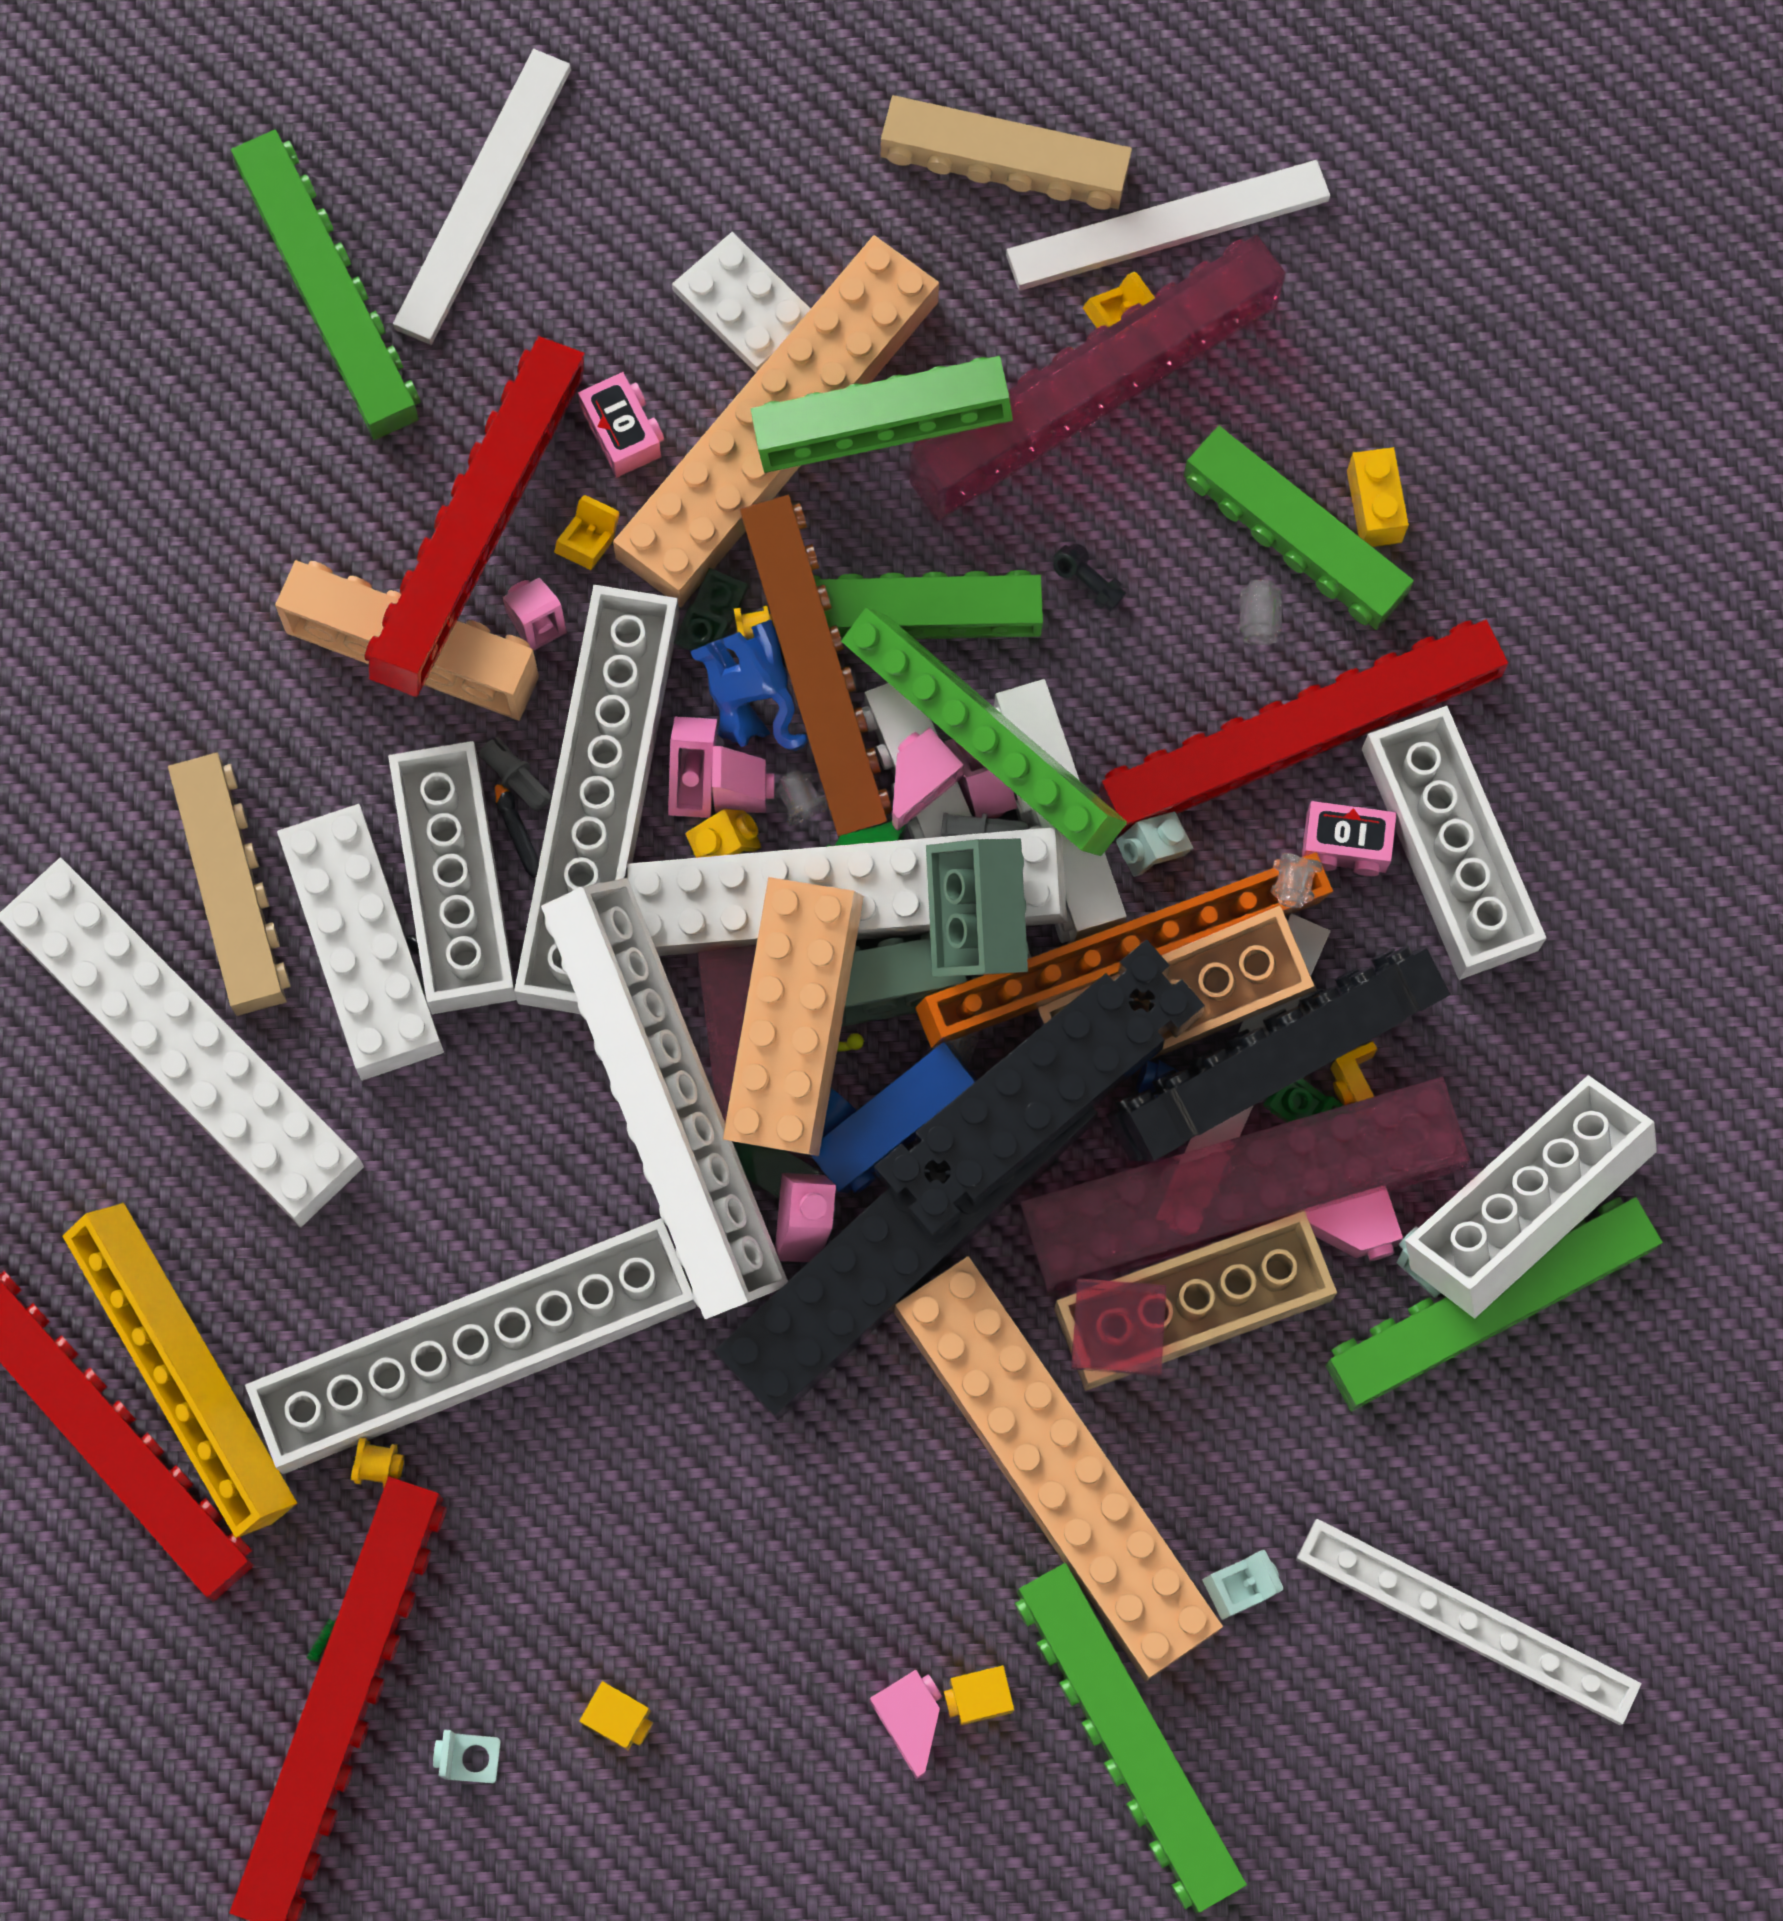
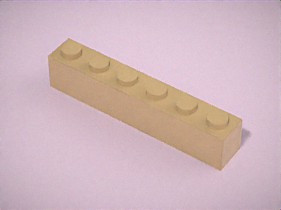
M894 95L891 98L881 137V157L887 158L896 165H919L927 167L930 171L937 174H949L951 172L967 176L970 180L978 183H988L991 181L1005 184L1010 189L1018 192L1032 190L1046 193L1049 197L1059 201L1073 199L1087 202L1089 206L1101 210L1109 208L1119 210L1132 148Z
M218 752L169 765L168 769L230 1006L236 1016L286 1003L284 989L291 987L284 962L277 964L273 952L274 948L280 947L274 923L266 924L262 909L269 907V901L263 882L255 884L252 869L258 868L259 864L252 842L245 844L241 830L248 828V822L242 803L235 805L231 790L238 788L233 767L231 764L224 765Z

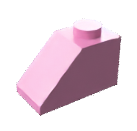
M540 577L531 582L524 580L515 584L508 590L507 595L502 597L506 613L521 638L530 644L529 648H532L533 651L567 633L561 603Z
M677 716L674 718L670 739L668 815L711 817L713 746H716L717 719Z
M930 727L921 735L917 732L912 733L898 747L900 752L897 754L892 813V825L897 831L963 777L964 764Z
M954 739L945 741V745L964 764L963 777L958 782L965 801L974 817L982 818L984 813L988 814V818L996 819L1004 815L1005 812L1017 808L1014 792Z
M713 746L712 791L715 813L723 809L744 810L746 813H766V799H774L775 776L774 773H766V759L723 746Z
M782 1173L775 1250L780 1261L810 1262L825 1248L832 1230L836 1184L825 1175Z
M1387 1189L1305 1212L1315 1237L1354 1258L1368 1255L1369 1261H1375L1391 1256L1395 1253L1393 1248L1397 1247L1403 1239Z
M914 1670L872 1696L869 1702L915 1778L918 1779L926 1771L940 1711L936 1701L941 1699L942 1695L929 1674L921 1678L917 1670Z

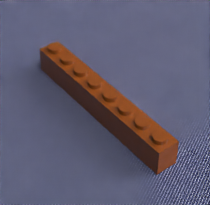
M788 494L741 508L742 520L838 839L844 834L887 823L885 815L893 813L886 788L878 790L873 774L879 773L881 770L874 747L865 749L861 733L867 732L868 727L862 707L853 709L849 692L856 691L850 667L841 668L836 652L844 650L838 627L837 625L829 627L824 611L832 608L825 584L816 586L812 571L819 569V564L813 544L804 546L800 530L807 528L801 504L792 505Z

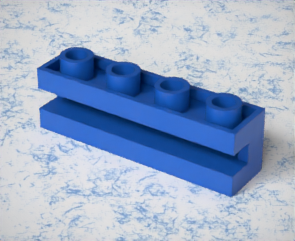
M941 1043L822 1138L819 1156H811L826 1176L836 1184L838 1192L848 1193L852 1190L857 1194L867 1188L876 1179L872 1174L875 1172L874 1166L900 1144H903L910 1151L906 1146L916 1139V1131L978 1080L976 1075L969 1071L961 1061L962 1057L952 1044Z

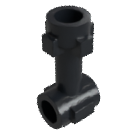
M1080 544L1064 545L1054 555L1053 567L1055 572L1063 578H1070L1075 575L1098 595L1094 603L1101 609L1105 607L1111 612L1126 595V592L1121 588L1123 584L1116 578L1107 582L1087 564L1089 554L1084 546Z

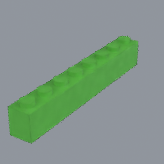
M276 129L232 148L231 152L236 167L373 440H377L418 421L419 418L415 405L421 403L419 395L411 380L403 382L398 370L404 368L393 345L386 348L381 338L382 335L386 334V331L377 312L368 313L363 301L369 299L360 278L357 276L351 279L346 267L351 265L344 246L341 242L334 245L328 234L334 231L331 221L324 208L316 210L311 199L317 197L307 174L299 176L294 166L300 162L291 142L288 140L282 143Z
M866 607L841 640L844 645L1081 851L1102 856L1128 823L889 616Z
M1618 1197L1597 1209L1601 1216L1587 1223L1583 1219L1475 1319L1447 1297L1435 1304L1431 1297L1409 1308L1408 1312L1411 1316L1396 1324L1393 1318H1389L1369 1330L1372 1334V1337L1357 1344L1356 1340L1352 1338L1333 1348L1331 1352L1334 1357L1325 1366L1349 1410L1352 1412L1656 1250L1663 1242L1637 1197L1625 1203L1621 1197Z
M1066 1562L1019 1588L1017 1594L1020 1600L1014 1603L1019 1615L1027 1627L1034 1624L1042 1640L1036 1644L1049 1667L1056 1663L1061 1671L1064 1680L1059 1682V1686L1071 1706L1079 1704L1087 1718V1720L1081 1722V1725L1088 1739L1094 1747L1101 1743L1110 1760L1103 1763L1116 1787L1124 1784L1132 1799L1126 1803V1806L1137 1826L1140 1828L1146 1824L1155 1841L1151 1842L1149 1847L1160 1867L1164 1868L1169 1865L1177 1882L1171 1886L1182 1907L1187 1909L1192 1906L1195 1914L1200 1913L1247 1886Z

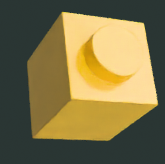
M1003 1665L950 1678L951 1689L943 1691L949 1717L958 1716L960 1726L1011 1714L1014 1711Z
M603 1681L579 1720L582 1725L629 1751L633 1743L641 1746L653 1725V1722L647 1719L651 1712L648 1707Z

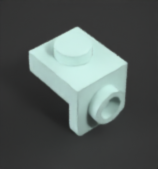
M1175 811L1136 822L1116 841L1122 857L1134 877L1142 875L1155 864L1183 857L1194 849Z
M1265 1550L1256 1552L1248 1558L1202 1579L1221 1620L1262 1603L1283 1591L1278 1570L1270 1561Z

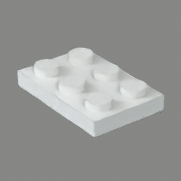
M733 232L672 283L673 291L755 373H757L811 309Z

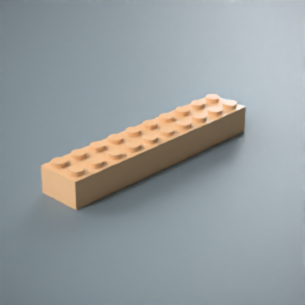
M873 235L614 539L616 559L663 595L678 598V606L682 607L746 531L740 509L773 499L800 467L796 466L764 473L750 408L763 406L771 401L782 402L801 398L814 392L825 393L844 389L852 384L871 383L937 305L939 282Z
M967 1256L895 1304L894 1314L1062 1561L1066 1562L1075 1580L1143 1680L1146 1682L1217 1633L1223 1625L970 1257Z

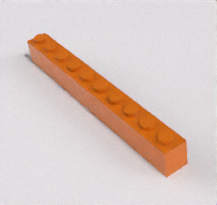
M1315 852L1027 959L1028 972L986 974L926 996L915 1007V1010L931 1048H934L943 1042H950L1038 1009L1040 1006L1092 985L1105 973L1109 977L1118 974L1120 961L1146 939L1160 955H1163L1279 905L1285 916L1319 904L1333 892V889L1319 856Z

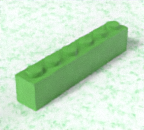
M1000 356L991 358L980 357L967 363L948 367L937 366L924 372L910 375H894L882 381L852 384L844 389L825 393L814 392L801 398L782 402L771 401L763 406L750 408L764 473L1013 421L1010 398Z
M1218 425L1187 460L1183 476L1193 491L1201 496L1207 494L1219 504L1220 511L1227 518L1234 522L1239 520L1251 530V535L1258 543L1265 547L1272 546L1283 555V560L1292 570L1297 573L1304 572L1312 578L1322 594L1330 599L1337 598L1346 605L1350 615L1360 624H1369L1378 630L1409 594L1414 582L1411 577L1221 426Z
M1014 570L1006 575L989 576V573L984 571H971L964 576L947 577V574L942 572H929L923 574L922 577L907 578L901 573H886L881 575L880 578H863L859 574H844L839 576L838 579H821V577L813 575L816 586L825 584L832 609L824 611L829 627L837 625L841 640L866 607L889 616L914 639L1041 637L1043 625L1041 575H1031V572L1026 570Z

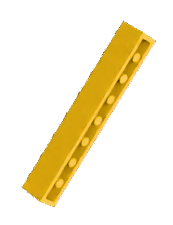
M124 1203L86 1213L62 1237L235 1538L272 1525L294 1507L297 1501L279 1470L275 1467L271 1456Z

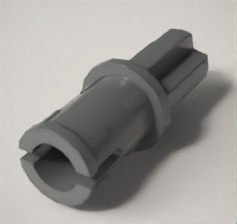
M496 737L494 740L491 739L483 746L479 756L502 779L501 784L504 788L512 787L531 809L536 812L541 811L548 805L552 799L551 794L529 772L530 765L527 761H521L516 757L500 737Z
M944 813L941 837L1027 830L1028 824L1022 821L988 818V814L984 813L982 818Z

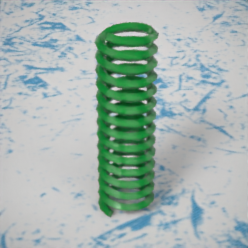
M328 1619L329 1622H326L327 1625H324L322 1633H319V1639H316L317 1642H315L311 1648L312 1650L308 1653L309 1656H306L307 1659L319 1662L318 1659L322 1656L321 1653H324L323 1650L327 1646L335 1621Z

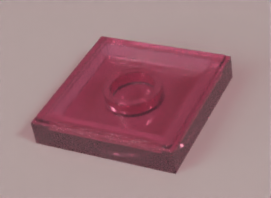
M1077 1279L1071 1369L1160 1376L1162 1370L1166 1285Z

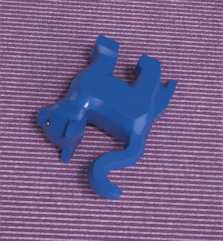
M771 619L752 626L754 634L752 639L747 640L738 632L690 651L694 660L703 662L707 669L709 692L720 711L717 729L719 737L730 739L734 743L738 742L740 747H744L748 744L749 739L756 735L760 737L770 735L763 721L749 704L752 701L772 698L779 705L773 720V735L777 742L787 750L797 751L805 747L808 742L807 735H792L788 730L795 706L793 697L788 689V676L782 663L780 642ZM729 649L734 650L738 657L739 664H737L734 661L729 652Z

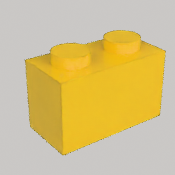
M1394 447L1353 452L1347 468V476L1359 537L1372 547L1402 543L1409 524Z

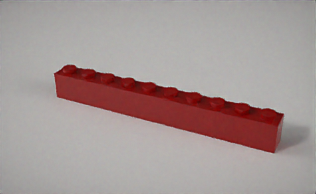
M541 336L537 337L531 351L528 349L523 351L518 363V375L515 381L508 380L502 393V405L499 411L493 410L488 417L484 431L486 436L482 443L475 442L468 459V470L465 475L459 473L455 479L451 491V497L453 498L448 506L442 505L438 511L434 523V529L436 530L432 538H424L418 551V564L415 570H408L403 577L400 586L401 596L397 604L392 602L389 604L383 617L382 626L384 628L380 636H373L368 643L365 660L369 661V680L418 697L583 379L584 352Z
M1487 619L1473 624L1472 620L1462 622L1449 631V635L1435 640L1434 636L1424 638L1411 647L1412 650L1399 656H1397L1396 652L1386 654L1373 663L1374 666L1361 672H1359L1358 668L1348 670L1336 677V682L1323 688L1319 684L1310 686L1299 692L1297 699L1283 704L1281 700L1272 702L1261 708L1259 715L1244 720L1243 717L1231 719L1220 727L1221 731L1207 737L1205 733L1193 735L1182 742L1183 747L1169 753L1166 749H1161L1146 756L1143 759V764L1131 769L1127 765H1123L1109 771L1104 776L1105 780L1101 781L1099 794L1102 801L1128 822L1118 834L1119 837L1138 821L1174 811L1178 814L1502 677L1509 663Z
M3 1271L0 1274V1363L209 1600L216 1601L255 1566L247 1558V1555L253 1550L241 1537L235 1538L233 1533L228 1536L217 1524L223 1518L219 1511L207 1498H204L200 1503L188 1491L194 1483L177 1465L170 1470L159 1457L165 1453L164 1449L148 1432L143 1437H140L131 1426L136 1420L134 1415L120 1400L116 1401L113 1405L102 1394L108 1386L91 1367L85 1372L79 1368L73 1361L79 1355L78 1352L62 1335L55 1340L48 1333L45 1327L51 1323L49 1319L34 1303L26 1308L16 1296L22 1289L6 1271Z
M388 1476L229 1914L249 1921H299L306 1902V1899L300 1897L306 1879L313 1881L318 1871L322 1855L316 1853L320 1839L322 1835L329 1837L335 1824L338 1810L332 1809L337 1792L344 1793L349 1785L354 1768L348 1765L354 1747L359 1749L362 1747L369 1728V1722L363 1721L369 1704L376 1705L379 1701L385 1679L379 1677L385 1660L392 1662L401 1638V1636L395 1634L401 1617L407 1619L412 1610L416 1593L410 1591L416 1574L423 1576L431 1556V1550L426 1548L432 1531L436 1533L440 1531L446 1515L447 1507L441 1506L443 1498L437 1492Z

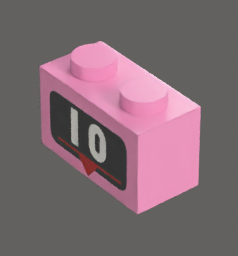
M624 372L578 392L580 408L616 478L661 458L660 442L664 440V436L660 426L654 417L649 420L647 419L642 407L646 406L644 396L636 382L631 385L629 384Z
M1311 801L1306 814L1302 857L1317 852L1325 871L1344 867L1354 869L1353 872L1361 876H1377L1379 872L1386 873L1392 858L1396 812Z

